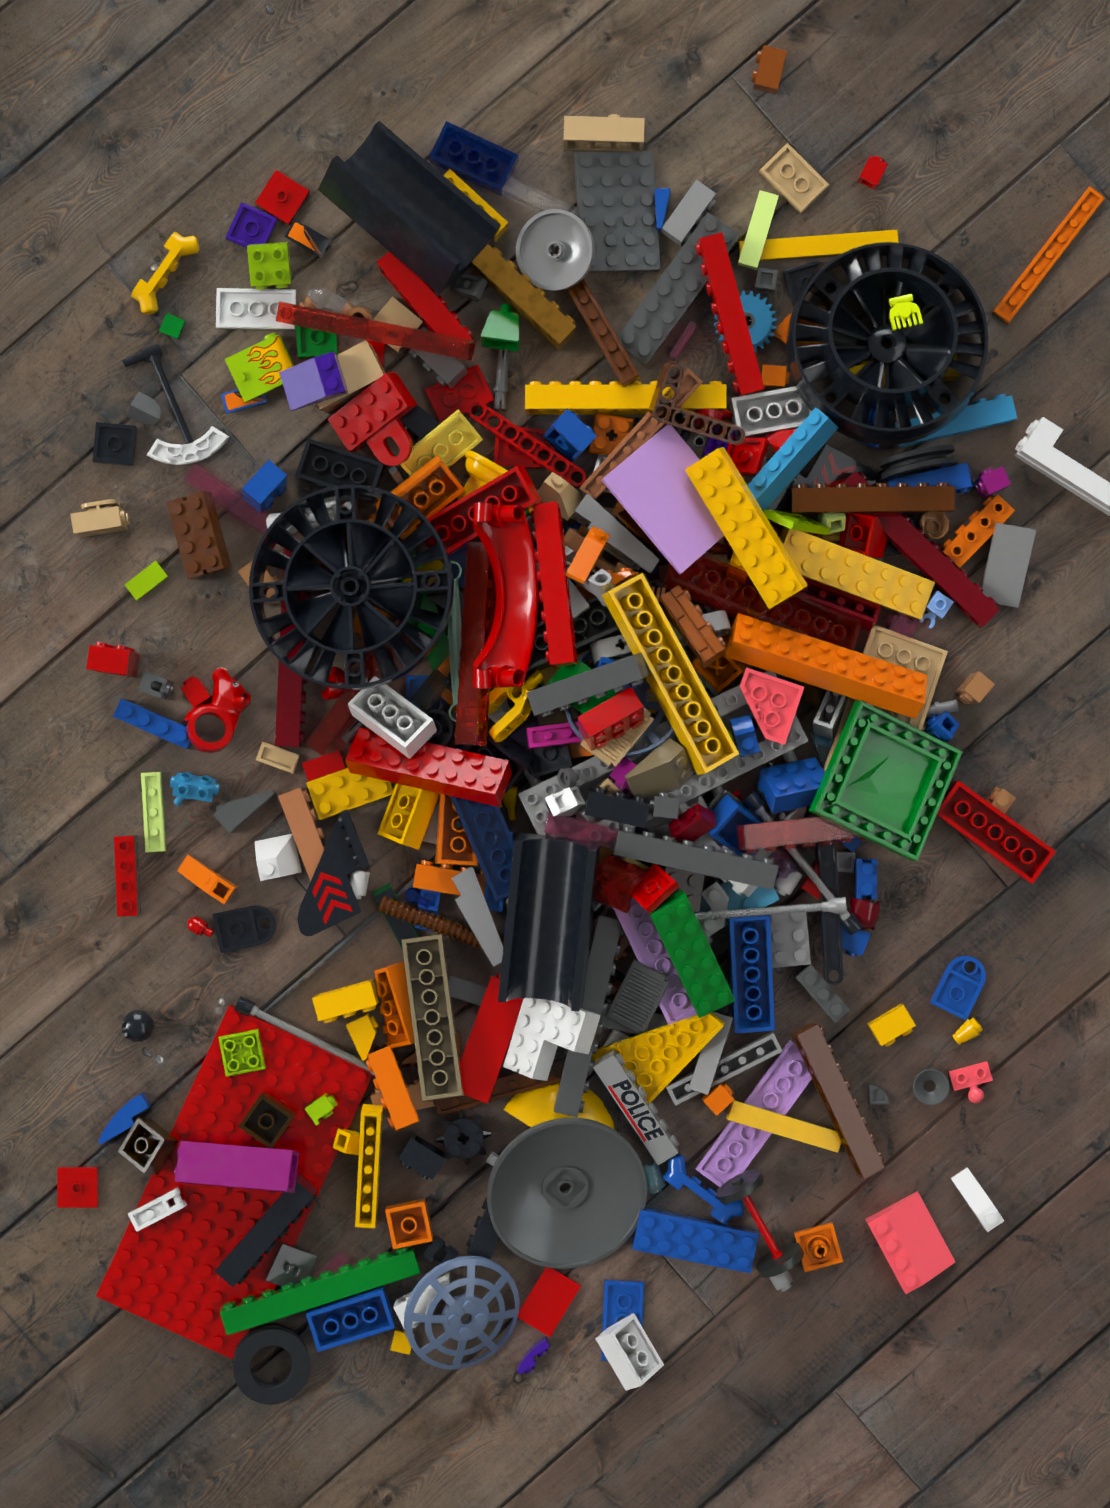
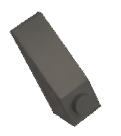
M272 790L227 803L223 801L215 808L217 812L214 816L229 833H232L277 793Z

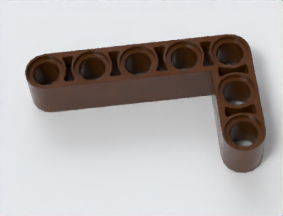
M674 362L664 364L649 406L650 415L659 422L734 445L741 444L745 439V431L738 425L674 405L684 377V370ZM676 367V375L669 377L670 369ZM670 387L669 395L663 396V389ZM663 406V414L656 416L657 408ZM682 412V419L676 422L675 415ZM701 418V424L698 427H694V420ZM715 424H719V430L716 433H712V427ZM738 430L737 437L731 439V432Z

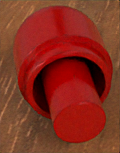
M191 917L187 922L188 929L196 935L202 936L205 934L211 937L214 933V930L208 927V923L199 917Z

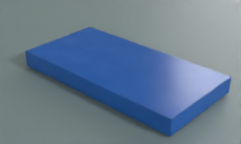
M604 1279L602 1332L633 1313L643 1328L644 1281ZM601 1349V1361H608Z

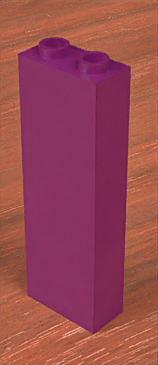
M180 1141V1146L177 1149L178 1162L174 1170L175 1181L185 1184L295 1193L300 1152Z

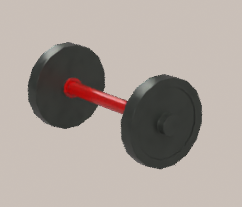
M753 1169L729 1179L717 1190L716 1195L723 1204L743 1199L771 1251L756 1266L761 1277L769 1278L784 1273L799 1263L804 1256V1251L799 1243H790L777 1247L750 1197V1194L757 1190L764 1182V1177L760 1170Z

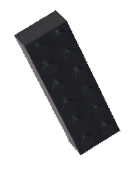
M299 1174L296 1179L295 1193L283 1192L219 1264L215 1272L232 1287L236 1283L241 1285L248 1277L249 1269L254 1270L263 1259L262 1254L265 1253L267 1255L277 1243L275 1239L277 1237L281 1239L290 1228L289 1223L295 1224L303 1214L302 1209L304 1207L308 1209L317 1198L315 1193L318 1189Z

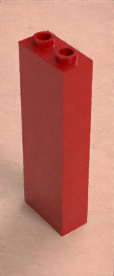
M498 973L496 977L491 976L460 1060L464 1095L485 1103H489L524 999L517 998L507 1002H498L500 974Z

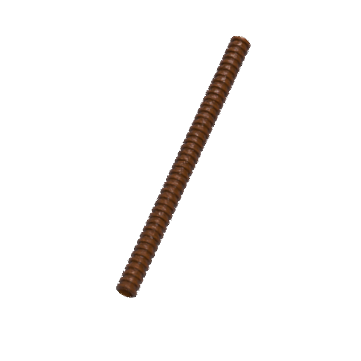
M387 896L382 898L378 909L380 913L383 911L385 915L391 914V917L396 916V919L402 918V921L405 922L407 920L409 924L411 922L415 926L418 924L420 928L426 927V930L431 929L433 933L436 931L438 932L437 934L442 933L444 937L447 935L450 939L453 937L455 941L461 940V943L466 942L468 946L471 944L474 948L477 946L479 950L482 949L469 926L463 927V924L458 925V922L452 923V920L449 919L447 921L444 917L441 919L439 915L436 917L434 913L428 914V911L417 910L415 906L412 908L410 904L408 906L404 902L401 904L399 900L393 901V898L388 899ZM609 981L608 983H611L612 986L610 995H607V997L610 998L611 996L614 1000L621 983L616 984L615 981Z

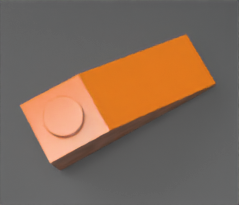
M592 526L568 568L566 576L584 584L601 557L610 534Z

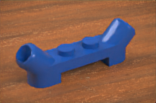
M676 1154L667 1160L668 1170L663 1175V1178L677 1190L684 1184L711 1204L713 1208L710 1210V1214L718 1221L727 1225L732 1217L743 1215L744 1209L741 1199L723 1204L719 1201L716 1191L710 1187L707 1190L702 1186L703 1182L694 1175L691 1178L687 1175L685 1157L683 1155Z

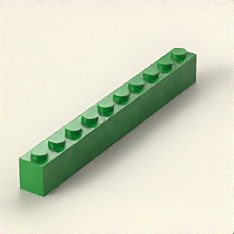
M413 1246L398 1248L396 1252L390 1254L388 1251L378 1254L377 1258L371 1260L370 1258H364L358 1261L359 1264L352 1266L345 1264L340 1266L337 1271L331 1272V1270H327L315 1278L308 1276L296 1284L292 1282L286 1283L281 1286V1289L275 1291L267 1289L262 1292V1295L256 1297L249 1295L244 1297L243 1301L237 1303L235 1301L227 1302L220 1309L226 1334L237 1333L420 1274Z

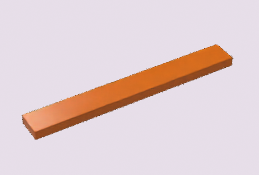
M1088 187L992 312L1007 325L1010 323L1103 202L1104 196L1092 187Z

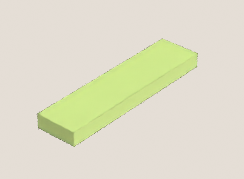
M759 191L738 265L757 270L779 195Z
M162 772L141 773L145 852L166 851Z

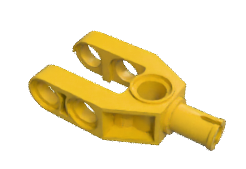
M539 669L521 687H495L474 707L472 713L478 720H482L493 711H496L497 707L507 697L515 703V706L490 729L489 734L495 742L503 741L528 718L532 708L526 692L534 690L546 679V676H543L544 674Z

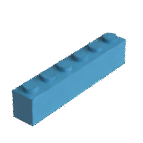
M1006 394L996 395L994 400L989 401L986 398L974 401L975 404L966 406L953 421L941 430L923 439L897 444L898 449L1014 422L1017 419L1012 395L1007 397ZM937 411L931 414L934 419L941 416ZM918 416L917 418L910 419L912 426L921 424ZM897 422L893 425V428H897Z
M815 408L747 485L763 512L764 509L766 510L838 429L819 409Z

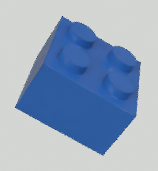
M567 408L542 437L567 460L573 462L596 438V435L590 426L585 425L579 420V416L575 412Z
M268 460L242 488V498L260 514L264 510L268 511L274 504L273 500L276 496L281 497L287 490V474Z

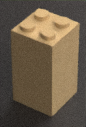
M367 340L337 355L348 394L314 404L320 411L329 413L345 405L386 373L373 346Z

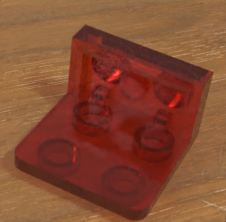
M608 856L598 865L595 900L627 913L631 908L634 885L644 877L645 870L616 856Z

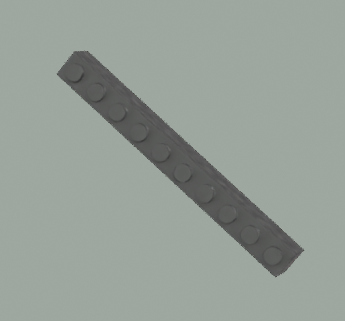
M598 915L588 959L585 994L581 1008L599 1015H605L607 1003H604L605 995H610L612 984L608 982L610 975L614 976L616 964L613 963L614 956H619L621 944H617L619 936L623 937L624 934L618 918ZM598 1022L589 1054L567 1049L554 1106L555 1113L577 1117L578 1112H583L585 1101H581L583 1093L587 1094L589 1082L586 1081L587 1073H592L594 1062L590 1060L592 1054H596L598 1042H595L596 1034H601L603 1023Z

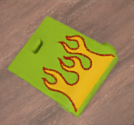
M275 333L268 334L264 337L265 340L225 359L245 403L279 386L283 387L279 372L294 366L280 335H275Z

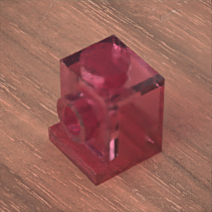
M898 613V615L889 614L885 625L888 626V630L912 638L919 619L914 618L911 621L908 615Z

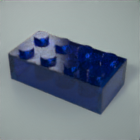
M448 121L445 122L429 156L430 163L446 171L451 169L457 176L500 196L503 195L519 161L518 154Z

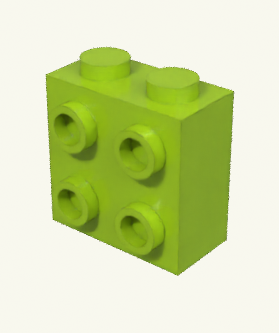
M288 242L249 244L247 246L251 287L256 286V290L268 289V285H276V288H287V284L292 283Z

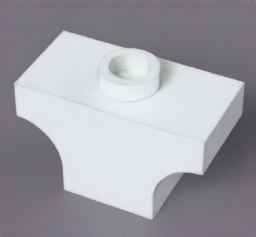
M569 787L545 798L553 816H572L578 809L586 805L578 787Z

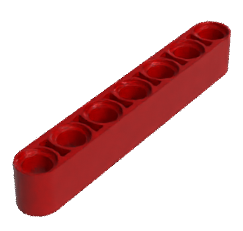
M473 402L469 406V416L475 423L550 473L554 472L574 488H579L586 481V474L581 468L485 404ZM480 407L483 413L481 416L476 417L472 414V410ZM492 418L500 421V424L495 428L490 427L488 424ZM509 429L516 431V436L512 439L505 436L506 431ZM526 440L533 443L532 448L529 450H525L521 446ZM546 451L550 457L548 460L542 461L538 458L539 453ZM557 463H564L566 469L563 472H558L555 469ZM573 474H581L583 480L580 483L573 482L571 479Z

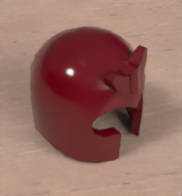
M851 898L847 911L850 914L853 913L862 923L861 929L871 928L875 930L881 901L877 900L876 904L869 902L870 899Z

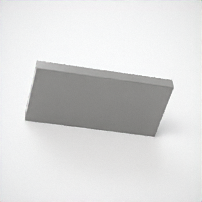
M998 522L995 524L981 587L984 590L982 592L984 595L992 597L1000 605L1019 607L1036 534L1035 529Z

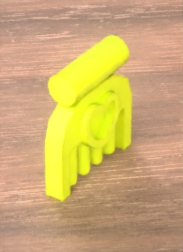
M912 294L889 299L890 307L893 306L889 313L893 331L897 330L894 318L896 319L898 329H901L900 320H902L904 328L907 327L906 320L908 325L912 326L910 315H912L914 325L918 324L917 319L919 325L923 324L917 304L912 303Z

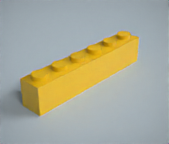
M363 1104L361 1110L355 1227L375 1228L377 1223L383 1105Z

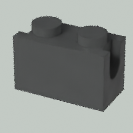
M145 671L138 690L167 700L168 697L172 696L175 686H173L174 681Z

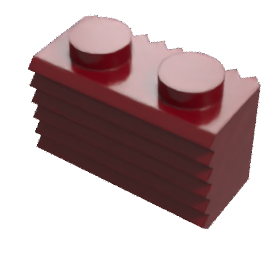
M698 803L693 805L692 808H688L686 812L684 811L683 814L678 816V819H673L668 824L671 837H674L675 841L677 840L680 843H683V840L694 842L717 825L714 812Z

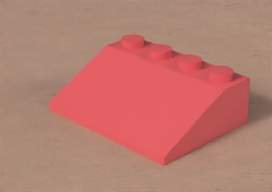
M918 1191L865 1219L905 1294L924 1285L955 1263Z

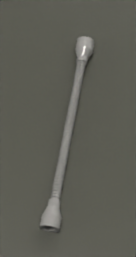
M846 897L813 905L764 907L763 909L750 908V910L737 909V911L724 910V912L711 911V913L698 912L695 915L698 920H710L713 918L723 919L739 916L750 917L752 915L763 916L765 914L776 915L778 913H802V911L815 912V910L843 914L847 913Z

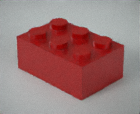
M96 642L95 646H89L86 669L136 678L140 654L135 653V649L127 646L116 645L115 648V646L107 643Z
M629 687L578 717L579 732L591 751L596 748L601 749L611 739H618L630 728L636 729L642 725L644 721V706L633 689Z

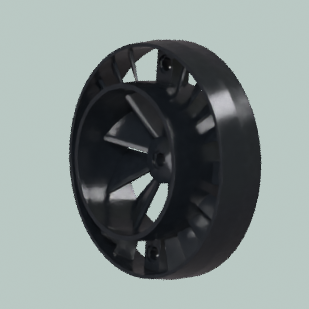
M894 242L873 243L853 248L840 254L822 267L801 292L790 317L786 335V358L789 373L799 396L811 411L817 408L838 427L836 432L861 442L881 445L903 444L923 439L936 433L953 421L973 397L982 379L988 353V326L985 312L978 295L964 275L947 260L929 250L914 245ZM881 256H887V268H882ZM859 258H864V262L867 269V273L865 274L862 270ZM904 258L910 259L907 269L902 268ZM840 265L851 281L845 288L829 273ZM926 265L943 276L934 283L929 278L921 275ZM825 288H832L834 293H827ZM886 289H896L894 298L912 294V303L917 304L921 314L930 307L931 310L922 317L923 324L919 325L917 321V325L913 324L905 332H902L905 329L902 320H900L901 329H898L896 319L894 318L897 330L893 331L891 322L890 325L886 324ZM812 290L830 307V310H824L805 301L804 298L807 293ZM959 290L966 300L952 306L949 299ZM855 296L874 327L872 332L844 306L850 297ZM971 312L974 313L976 321L958 325L957 317ZM797 318L821 324L824 326L819 327L814 325L798 323ZM832 332L866 341V346L834 345ZM980 334L981 343H957L958 335ZM796 341L820 342V344L796 346ZM882 343H889L891 345V348H884L882 346ZM955 352L981 357L980 366L977 367L953 360ZM821 359V363L802 369L801 364ZM865 359H870V362L856 375L849 370ZM884 366L886 367V389L882 388ZM949 368L974 379L972 386L961 400L942 382ZM827 376L831 385L819 395L811 384ZM826 397H833L835 399V402H827ZM939 398H946L948 404H942ZM846 399L857 405L851 419L835 410ZM924 400H926L941 416L934 419L930 411L928 410L927 406L925 405ZM913 406L921 423L916 426L911 425L907 408ZM870 410L876 411L873 426L866 425ZM896 411L897 428H889V412Z
M340 485L321 489L304 496L286 508L272 522L260 540L254 554L249 577V599L253 619L258 632L270 651L281 663L301 677L322 686L343 690H361L385 685L399 679L420 665L436 647L445 631L451 614L454 596V579L450 558L441 537L429 520L418 509L399 496L379 488L363 485ZM358 497L381 500L374 523L359 520ZM336 500L337 521L331 522L325 503ZM346 502H351L352 504L349 511H343L342 509ZM396 505L403 510L389 532L384 526ZM310 510L320 526L315 530L304 515ZM415 518L420 520L423 524L402 543L398 537ZM291 525L304 537L301 542L287 531ZM344 536H347L349 566L347 564ZM433 536L437 544L413 557L410 550ZM386 541H389V542L387 543V545L382 549V551L377 555V557L371 562V560L375 557V555H376V554L379 552V550L383 547V545L386 543ZM276 544L292 552L291 557L274 550ZM315 556L333 571L334 575L313 563L311 559ZM441 558L444 559L446 570L419 571L418 566ZM267 565L285 570L284 580L263 583ZM436 577L437 584L429 587L427 584L429 578ZM413 578L411 582L372 585L373 583ZM355 583L356 589L353 592H347L348 584ZM270 588L275 589V595L272 598H268L266 595ZM330 589L331 591L324 595L300 601V591ZM448 592L444 615L421 609L423 593ZM368 600H371L401 620V625L396 626L372 606ZM285 603L287 612L266 618L264 604ZM337 603L341 604L321 640L313 630ZM352 608H356L366 646L365 649L355 648ZM416 621L437 630L435 636L432 637L414 626ZM293 624L296 626L294 629H292L279 639L275 640L273 635L279 633L280 631L286 629L287 627ZM406 636L423 650L419 656L403 641ZM306 637L308 639L306 643L290 659L287 655ZM321 647L323 650L309 674L306 672V669ZM389 649H393L405 667L400 671L397 669L388 652ZM335 655L344 656L345 684L328 681ZM375 655L382 679L368 682L366 657ZM358 663L360 671L357 674H353L351 667Z

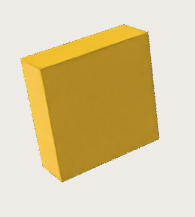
M395 1329L390 1350L410 1355L411 1346L405 1331Z

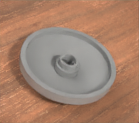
M550 209L533 216L521 229L516 243V259L522 274L527 275L533 285L549 291L566 290L578 284L589 272L594 259L595 246L590 229L581 218L565 210Z

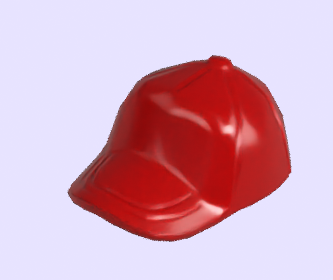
M693 410L721 420L731 419L733 416L732 412L728 410ZM701 418L694 420L695 425L699 426L701 424ZM715 424L712 430L716 429L719 424Z

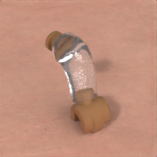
M318 287L307 292L308 297L304 299L305 302L299 303L300 307L308 315L311 313V309L315 310L316 308L320 310L322 308H330L345 316L348 315V321L354 330L360 326L355 320L357 312L362 313L365 319H373V314L367 307L358 306L354 308L352 303L326 288Z

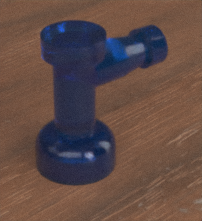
M410 887L407 889L405 896L409 902L418 903L427 909L432 902L420 896L421 891L419 888Z

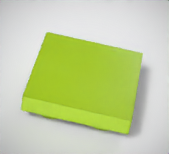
M259 1029L218 1037L226 1076L266 1069Z

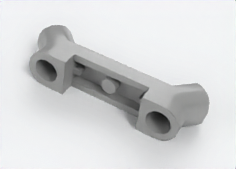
M565 546L568 569L575 556L574 551ZM593 569L584 584L569 577L570 580L594 594L600 603L607 607L601 595L614 588L612 577L608 572L603 569L599 571Z

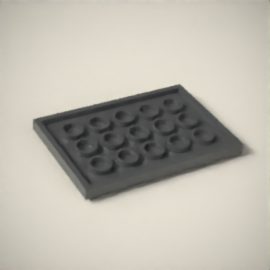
M653 151L575 152L574 164L578 217L590 229L595 246L593 263L588 273L661 270L659 237L656 230Z

